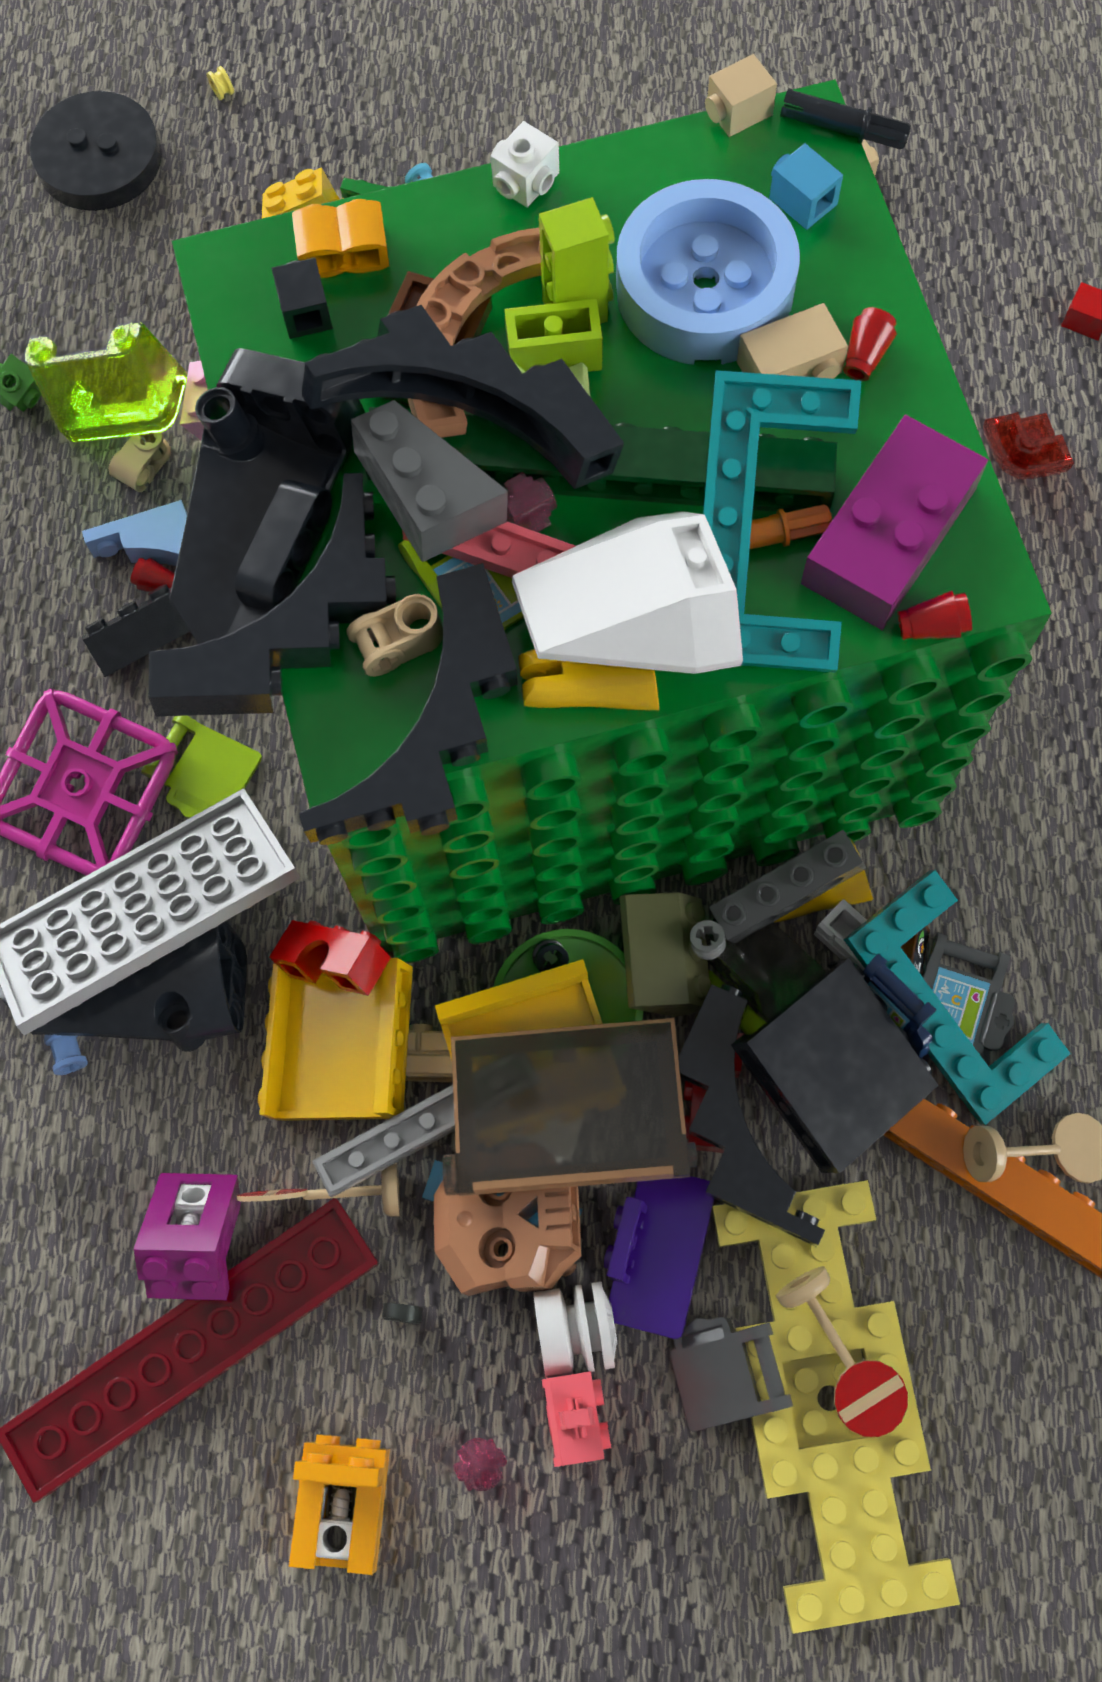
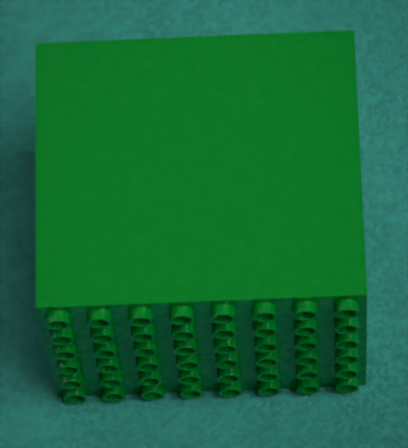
M836 79L793 89L797 92L846 105ZM787 91L776 93L772 116L730 137L719 123H714L710 119L707 111H702L559 146V174L554 178L550 189L544 195L539 194L528 208L513 198H505L493 186L491 163L320 204L338 207L355 199L381 202L389 267L379 271L366 273H350L345 271L333 277L321 278L333 329L290 339L283 318L271 268L298 260L292 212L294 211L171 240L207 389L209 390L216 387L234 350L238 348L307 362L320 354H330L353 346L361 340L376 338L380 319L387 317L408 271L435 279L446 266L464 253L471 256L480 250L490 247L491 240L520 230L539 228V213L593 197L600 215H608L613 227L615 240L614 243L609 244L614 264V272L608 275L613 290V301L608 302V322L600 324L602 332V370L588 372L590 397L611 425L629 423L643 428L661 429L671 426L678 427L683 431L709 432L716 370L742 371L737 361L721 364V359L695 360L694 365L674 361L652 351L635 337L623 320L617 303L616 265L619 236L629 216L644 200L666 187L685 181L700 179L730 181L749 187L769 199L773 167L785 154L791 155L806 143L841 172L843 179L838 204L807 230L779 207L796 233L800 251L799 270L789 316L824 303L849 346L854 318L861 315L863 309L874 307L890 313L896 319L895 330L897 335L871 373L869 380L861 381L858 429L855 434L760 427L759 434H771L777 438L790 439L816 437L823 441L838 442L835 493L830 508L832 520L905 414L989 459L861 143H858L859 138L790 118L780 117ZM542 275L516 282L491 295L493 307L480 336L492 332L509 355L505 309L544 305ZM715 277L712 279L694 278V284L701 289L713 288L717 285ZM842 370V373L838 374V375L834 378V379L854 380V379L848 377V376L844 373L843 370ZM380 397L359 399L366 413L369 412V407L378 408L391 402ZM400 404L406 410H411L409 406ZM464 411L465 414L474 415V414H471V413H469V412ZM353 444L330 492L332 496L330 517L297 587L314 569L331 539L341 508L344 473H363L364 492L373 491L374 520H365V534H375V558H385V575L395 576L396 602L413 594H421L431 598L437 607L443 627V611L419 576L408 566L401 555L398 544L404 541L403 530L373 481L367 479L365 468L356 456ZM990 459L987 462L977 489L883 631L801 585L807 557L823 534L791 540L790 546L786 547L782 543L749 549L744 614L842 622L838 670L836 673L745 665L696 674L655 670L659 710L601 707L524 706L522 684L527 679H523L520 676L518 656L535 648L524 618L505 629L517 668L518 685L510 687L511 690L507 694L497 698L484 699L482 696L474 698L486 735L488 752L480 754L479 760L468 765L458 767L453 766L452 763L443 765L458 820L449 822L450 827L442 832L432 835H421L420 831L410 833L406 817L401 816L396 818V823L388 828L368 831L367 827L348 832V838L341 842L327 845L369 933L380 939V946L386 952L393 951L394 958H399L405 963L417 962L432 957L439 952L436 940L466 931L469 943H487L511 933L512 928L509 919L538 912L543 924L561 923L571 920L584 912L583 899L610 892L613 903L620 905V896L655 894L657 890L654 880L682 873L686 885L705 884L719 879L728 873L727 860L754 854L758 866H770L795 857L800 852L797 841L823 834L828 839L844 830L854 843L871 833L868 824L871 821L895 815L900 828H910L937 818L942 813L939 803L943 802L945 796L957 788L955 783L956 777L962 768L973 761L971 752L977 741L990 732L989 721L997 707L1004 704L1010 698L1011 694L1008 688L1016 674L1032 661L1030 650L1052 614ZM508 491L507 522L577 546L636 518L680 511L703 514L704 506ZM753 510L752 520L768 517L769 515L776 514V512ZM441 553L428 559L427 562L432 566L448 555ZM951 590L954 595L966 593L972 617V631L961 633V638L902 639L898 622V611L907 610L909 607ZM418 619L409 628H423L428 624L429 620ZM351 623L339 624L340 649L331 650V667L282 669V697L309 808L335 799L362 782L398 750L420 719L433 690L443 650V640L434 650L399 665L389 673L380 676H368L363 669V662L365 660L357 643L350 641L347 636L346 630ZM373 641L376 648L379 647L378 643Z

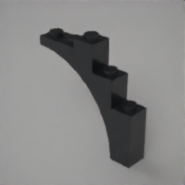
M422 305L404 311H395L387 317L381 318L376 338L361 340L353 346L330 354H320L304 364L301 396L310 409L345 400L377 397L419 399L456 407L492 421L523 439L549 460L574 489L613 474L624 446L623 440L562 359L546 365H535L522 373L492 332L475 338H465L456 345L451 346Z
M344 473L341 508L331 539L314 569L288 598L262 618L227 636L190 647L149 652V700L156 717L274 713V696H282L283 693L282 669L331 667V650L340 649L339 624L352 623L365 614L379 611L387 607V605L396 603L395 576L385 575V558H375V534H365V520H374L373 491L364 492L363 473Z
M483 563L436 576L443 611V650L435 685L420 719L398 750L368 778L337 798L299 813L303 831L310 843L319 841L320 845L335 844L348 838V832L367 827L368 831L382 830L394 825L396 818L401 816L406 817L410 833L420 831L421 835H432L442 832L450 827L449 822L458 820L443 765L452 763L456 767L468 765L479 760L480 754L488 752L486 735L474 698L482 696L484 699L497 698L507 694L511 690L510 687L518 685L517 668Z

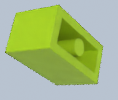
M597 299L505 309L509 356L525 372L535 365H546L562 359L568 368L582 362L588 368V372L602 370V332Z

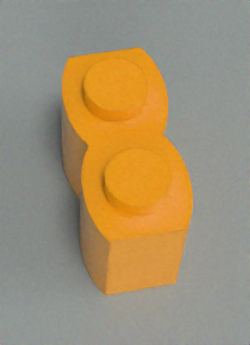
M355 199L338 207L311 204L292 212L297 258L300 261L316 258L320 278L333 277L345 271L350 273H366L389 267L381 202Z

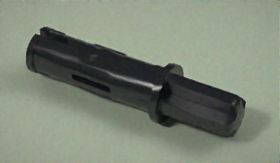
M788 88L786 92L785 104L782 106L780 113L782 118H790L859 138L858 143L861 144L863 140H868L896 149H903L905 147L911 130V125L908 122L872 113V107H868V110L858 109L797 92L791 88Z

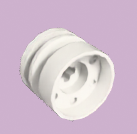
M601 1281L591 1283L594 1299L592 1302L584 1303L582 1285H575L574 1304L567 1306L560 1288L533 1293L546 1379L573 1374L574 1355L582 1354L588 1372L595 1371L592 1352L602 1351L605 1369L615 1368L616 1330L612 1306L603 1290Z

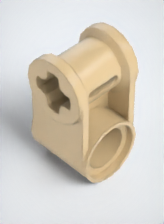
M145 423L136 428L121 450L111 459L109 474L135 491L143 492L147 488L145 484L147 482L150 484L153 481L156 473L171 455L170 445L164 439L162 430L153 423Z
M421 594L406 596L404 599L379 611L365 614L354 620L346 630L349 640L357 643L365 660L363 662V669L368 676H380L389 673L399 665L434 650L443 640V627L437 607L431 598ZM418 619L429 620L428 624L423 628H409ZM373 641H376L379 647L376 648Z

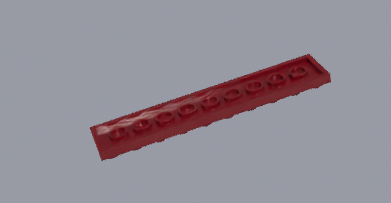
M333 1198L228 1270L230 1289L227 1300L186 1299L1 1426L0 1444L32 1502L38 1503L378 1266L380 1263L338 1198Z

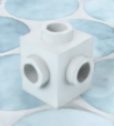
M523 121L506 140L498 142L492 151L490 162L493 186L505 198H513L528 208L539 194L544 195L550 189L554 178L559 174V142Z

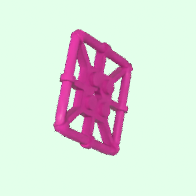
M54 688L44 691L43 696L35 704L14 747H9L5 754L8 758L0 772V805L22 763L42 773L30 795L0 806V836L36 852V856L42 860L47 861L51 859L85 876L130 852L145 822H150L153 816L151 810L173 768L175 755L178 754L175 743H170L163 735L121 717V712L117 710H106L68 692L55 691ZM61 705L100 722L88 748L70 739L61 711ZM49 712L57 743L47 763H44L26 754ZM114 730L154 747L120 761H115L101 754ZM160 760L138 805L114 795L126 772ZM81 775H84L85 787L77 793H73L74 786L70 784L73 778L79 779ZM109 803L133 814L110 860L108 859L98 827ZM38 805L54 812L42 839L3 821L4 818ZM68 819L85 827L96 864L56 846V842Z

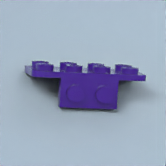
M690 1176L638 1181L634 1198L626 1196L624 1206H618L614 1218V1229L618 1230L615 1244L608 1246L604 1258V1268L608 1269L607 1276L613 1280L609 1302L612 1306L615 1324L671 1339H680L683 1336L712 1214V1206L715 1201L714 1198L706 1195L710 1180Z

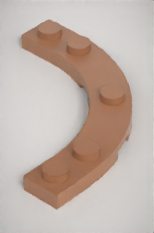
M539 228L520 230L499 236L491 240V245L488 248L480 250L471 256L467 253L462 254L446 266L427 287L420 297L417 306L422 305L451 346L454 345L457 335L469 315L487 298L516 282L541 276ZM408 399L412 415L441 438L466 434L467 420L464 410L419 399Z

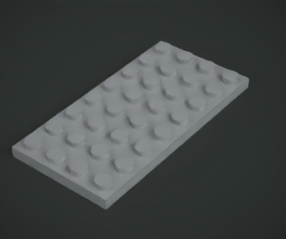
M244 788L0 924V985L15 1024L24 1036L300 879L292 862Z

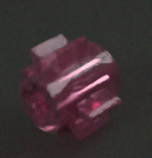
M523 472L504 482L508 491L507 522L536 532L551 525L548 517L551 516L552 511L557 509V503L552 490L542 477L533 481L531 476L527 477Z
M482 1438L471 1439L457 1451L461 1462L454 1464L453 1468L458 1480L464 1481L468 1491L473 1488L477 1491H488L494 1488L500 1479L503 1478L499 1468L505 1466L507 1460L502 1449L496 1447L492 1438L487 1441Z

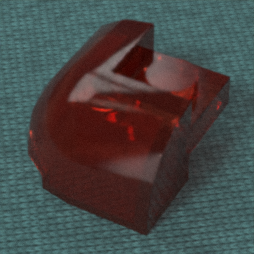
M1017 412L985 419L983 432L994 460L1003 472L1017 479H1038L1064 473L1072 468L1074 462L1062 434L1055 435L1047 413L1020 418Z

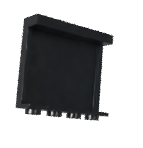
M849 958L830 962L827 965L830 970L753 1034L742 1035L731 1044L821 1173H841L939 1086L931 1075L932 1070L928 1063L921 1057H918L909 1044L910 1040L907 1033L894 1023L887 1013L885 1002L873 993L865 982V975L861 968L854 962H851Z

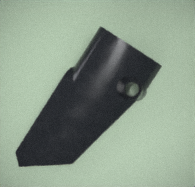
M235 349L216 387L201 394L196 402L195 412L204 429L186 524L169 599L198 644L227 636L262 618L288 598L296 589L330 517L332 508L330 492L354 444L351 419L366 412L359 399L345 400L310 409L301 396L305 362L248 349Z
M226 920L217 927L210 929L184 946L173 950L152 962L149 966L138 970L114 986L103 990L79 1006L68 1010L30 1033L32 1035L173 1041L184 1052L198 1049L205 1040L240 1033L244 1026L247 954L244 943ZM0 985V998L8 1006L7 1000Z

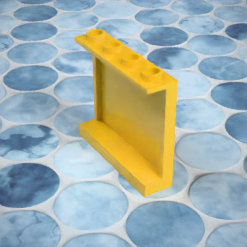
M390 958L369 996L341 990L324 972H322L315 984L290 978L280 967L273 964L272 976L268 982L270 1003L269 1013L265 1018V1029L267 1032L266 1047L261 1058L263 1080L262 1088L258 1093L259 1115L281 1121L390 1119L403 1112L413 967L399 958Z
M583 959L435 1005L451 1060V1037L603 1024L588 981V972ZM611 1047L576 1049L577 1063L555 1065L553 1062V1051L526 1053L542 1084L477 1118L476 1134H473L474 1138L477 1136V1146L485 1143L486 1148L497 1147L509 1141L507 1136L523 1132L524 1136H531L545 1131V1124L560 1119L561 1124H568L584 1118V1111L598 1107L599 1112H606L621 1106L620 1100L626 1098L627 1090L623 1086ZM507 1055L473 1058V1073Z

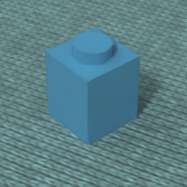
M806 143L791 155L785 154L773 167L769 199L806 230L838 204L843 174Z

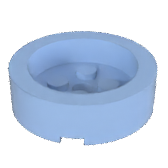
M717 179L691 180L671 185L654 193L632 212L619 236L616 289L617 303L623 320L635 337L645 346L671 360L694 365L695 360L721 359V364L737 361L741 334L788 317L790 314L800 264V251L796 233L786 215L770 199L738 183ZM715 277L717 285L713 288L701 289L694 284V278L712 279Z

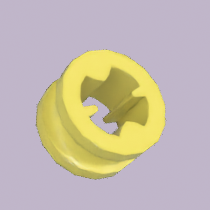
M222 66L217 67L216 73L211 71L206 73L209 84L219 100L224 99V94L226 93L229 95L234 94L232 83Z

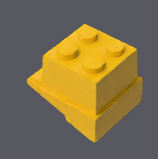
M322 167L314 171L306 169L297 174L294 180L285 184L277 182L266 189L265 193H263L262 218L295 211L311 204H324L340 199Z

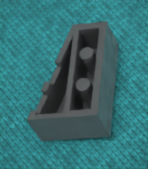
M395 400L351 419L354 452L422 562L507 522L508 491Z

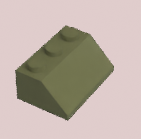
M679 892L620 896L629 1008L673 1017L699 1012L712 985L709 979L708 960L699 958L694 954L690 942L692 928L705 919L702 899ZM700 938L702 939V945L707 946L706 938Z

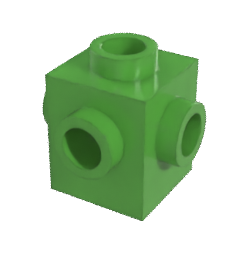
M10 354L4 364L0 363V404L10 411L14 406L23 412L27 408L34 407L41 397L40 390L47 380L16 356Z

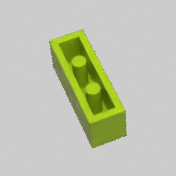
M593 197L539 213L543 303L553 304L597 299L600 324L608 322V302L613 301V290L608 275L614 272L609 244L614 243L615 240L613 227L608 215H600Z

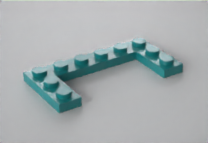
M718 370L715 372L703 514L706 516L737 590L743 655L741 665L836 673L838 670L842 622L744 614L760 427L855 434L858 429L861 393L860 380Z
M930 870L843 940L864 969L877 954H880L888 961L886 966L925 1004L930 1002L937 1009L922 1025L933 1037L927 1054L980 1124L986 1125L1071 1053L1049 1023H1041L990 1066L986 1064L901 948L904 943L958 901L937 871Z

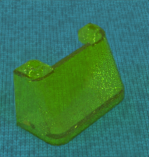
M142 322L116 327L110 335L105 350L56 357L57 346L49 337L29 339L24 357L26 364L59 431L71 442L165 431L174 423L188 373Z

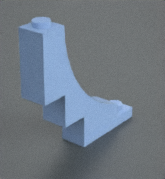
M182 500L84 530L82 534L94 558L98 556L111 557L118 550L124 549L131 563H136L139 558L146 560L152 558L160 564L176 566L186 524L187 511Z

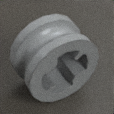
M711 920L701 921L690 932L692 949L699 958L705 960L715 959L724 952L726 947L725 933L722 926L717 922ZM706 934H712L716 942L711 941L710 946H703L702 939L700 938L705 939Z

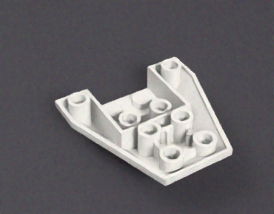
M680 511L636 518L512 576V584L538 659L692 674L737 667L742 664L743 655L737 590L704 514Z

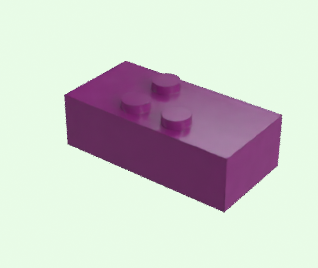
M905 414L808 555L801 585L883 631L977 489L989 459Z

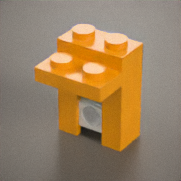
M316 1434V1442H304L302 1460L295 1461L293 1479L299 1480L289 1567L315 1569V1566L347 1568V1573L373 1575L377 1571L390 1449L380 1448L381 1440L357 1438L356 1446L340 1445L341 1436ZM329 1485L357 1487L353 1520L348 1518V1511H351L349 1509V1502H352L349 1494L353 1492L333 1487L337 1489L336 1493L331 1494L333 1497V1502L330 1503L332 1511L329 1512L331 1516L325 1518ZM332 1526H340L346 1532L347 1542L341 1550L332 1548L327 1541V1533Z

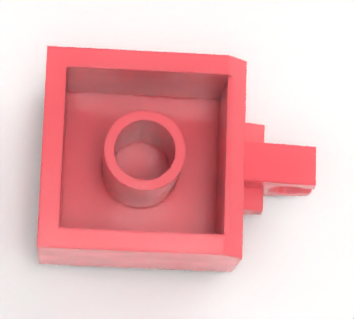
M591 1371L542 1379V1386L545 1388L547 1401L546 1409L550 1436L555 1455L553 1458L554 1467L604 1459L603 1449L611 1448L608 1424L607 1422L599 1423L596 1406L604 1405L601 1379L592 1380Z

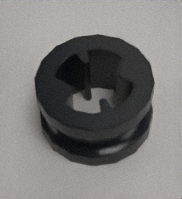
M555 939L540 941L532 952L533 963L539 972L569 963L567 951ZM554 950H556L555 956L558 960L552 965L547 961V965H544L546 962L543 957L544 954L548 951L554 954Z

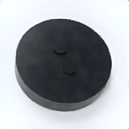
M108 91L80 93L57 103L39 120L30 141L31 160L46 191L54 199L66 206L88 211L115 208L139 196L148 188L157 175L162 157L160 140L148 112L133 99Z

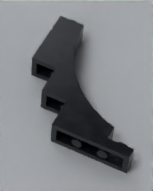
M722 984L721 988L711 985L678 1057L680 1078L707 1090L690 1126L689 1134L724 1150L708 1185L706 1195L817 1247L825 1230L817 1227L819 1219L808 1213L797 1210L795 1215L787 1212L796 1192L775 1172L764 1158L752 1138L739 1104L735 1083V1050L731 1044L738 1038L748 1000L743 999V993L732 986Z

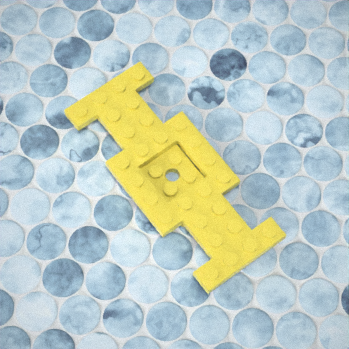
M868 1180L795 1193L787 1212L795 1215L797 1210H801L819 1219L817 1227L825 1231L817 1247L729 1205L712 1206L719 1247L758 1241L773 1316V1322H767L771 1324L773 1335L769 1337L785 1395L790 1394L793 1407L751 1417L766 1498L807 1492L824 1577L822 1580L783 1586L791 1632L795 1634L960 1605L949 1558L908 1564L890 1478L931 1471L895 1303L891 1301L854 1307L838 1227L876 1221ZM824 1266L829 1273V1285L815 1297L854 1362L862 1361L863 1357L864 1360L880 1361L891 1366L904 1381L908 1392V1408L902 1422L888 1434L880 1437H863L848 1429L840 1420L836 1409L827 1411L818 1403L820 1389L824 1386L835 1388L839 1376L847 1368L808 1303L805 1302L794 1308H785L776 1297V1294L785 1285L812 1269ZM761 1324L734 1328V1330L737 1332ZM754 1341L745 1342L760 1400H768L769 1396Z

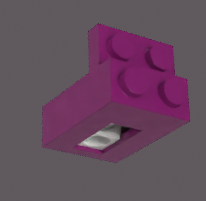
M160 1173L133 1249L138 1280H144L147 1298L227 1300L230 1288L226 1257L241 1206V1201H237V1195L240 1194L238 1175Z

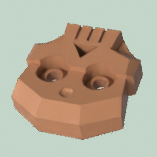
M538 1144L506 1146L501 1154L477 1153L478 1173L563 1166L547 1149ZM456 1156L434 1194V1250L460 1292L471 1296L507 1286L519 1292L552 1290L561 1276L571 1275L577 1266L574 1263L581 1257L578 1186L505 1192L502 1196H498L497 1193L459 1196L458 1158ZM536 1212H538V1226L528 1221ZM507 1243L508 1253L500 1257L498 1255V1248L501 1244Z

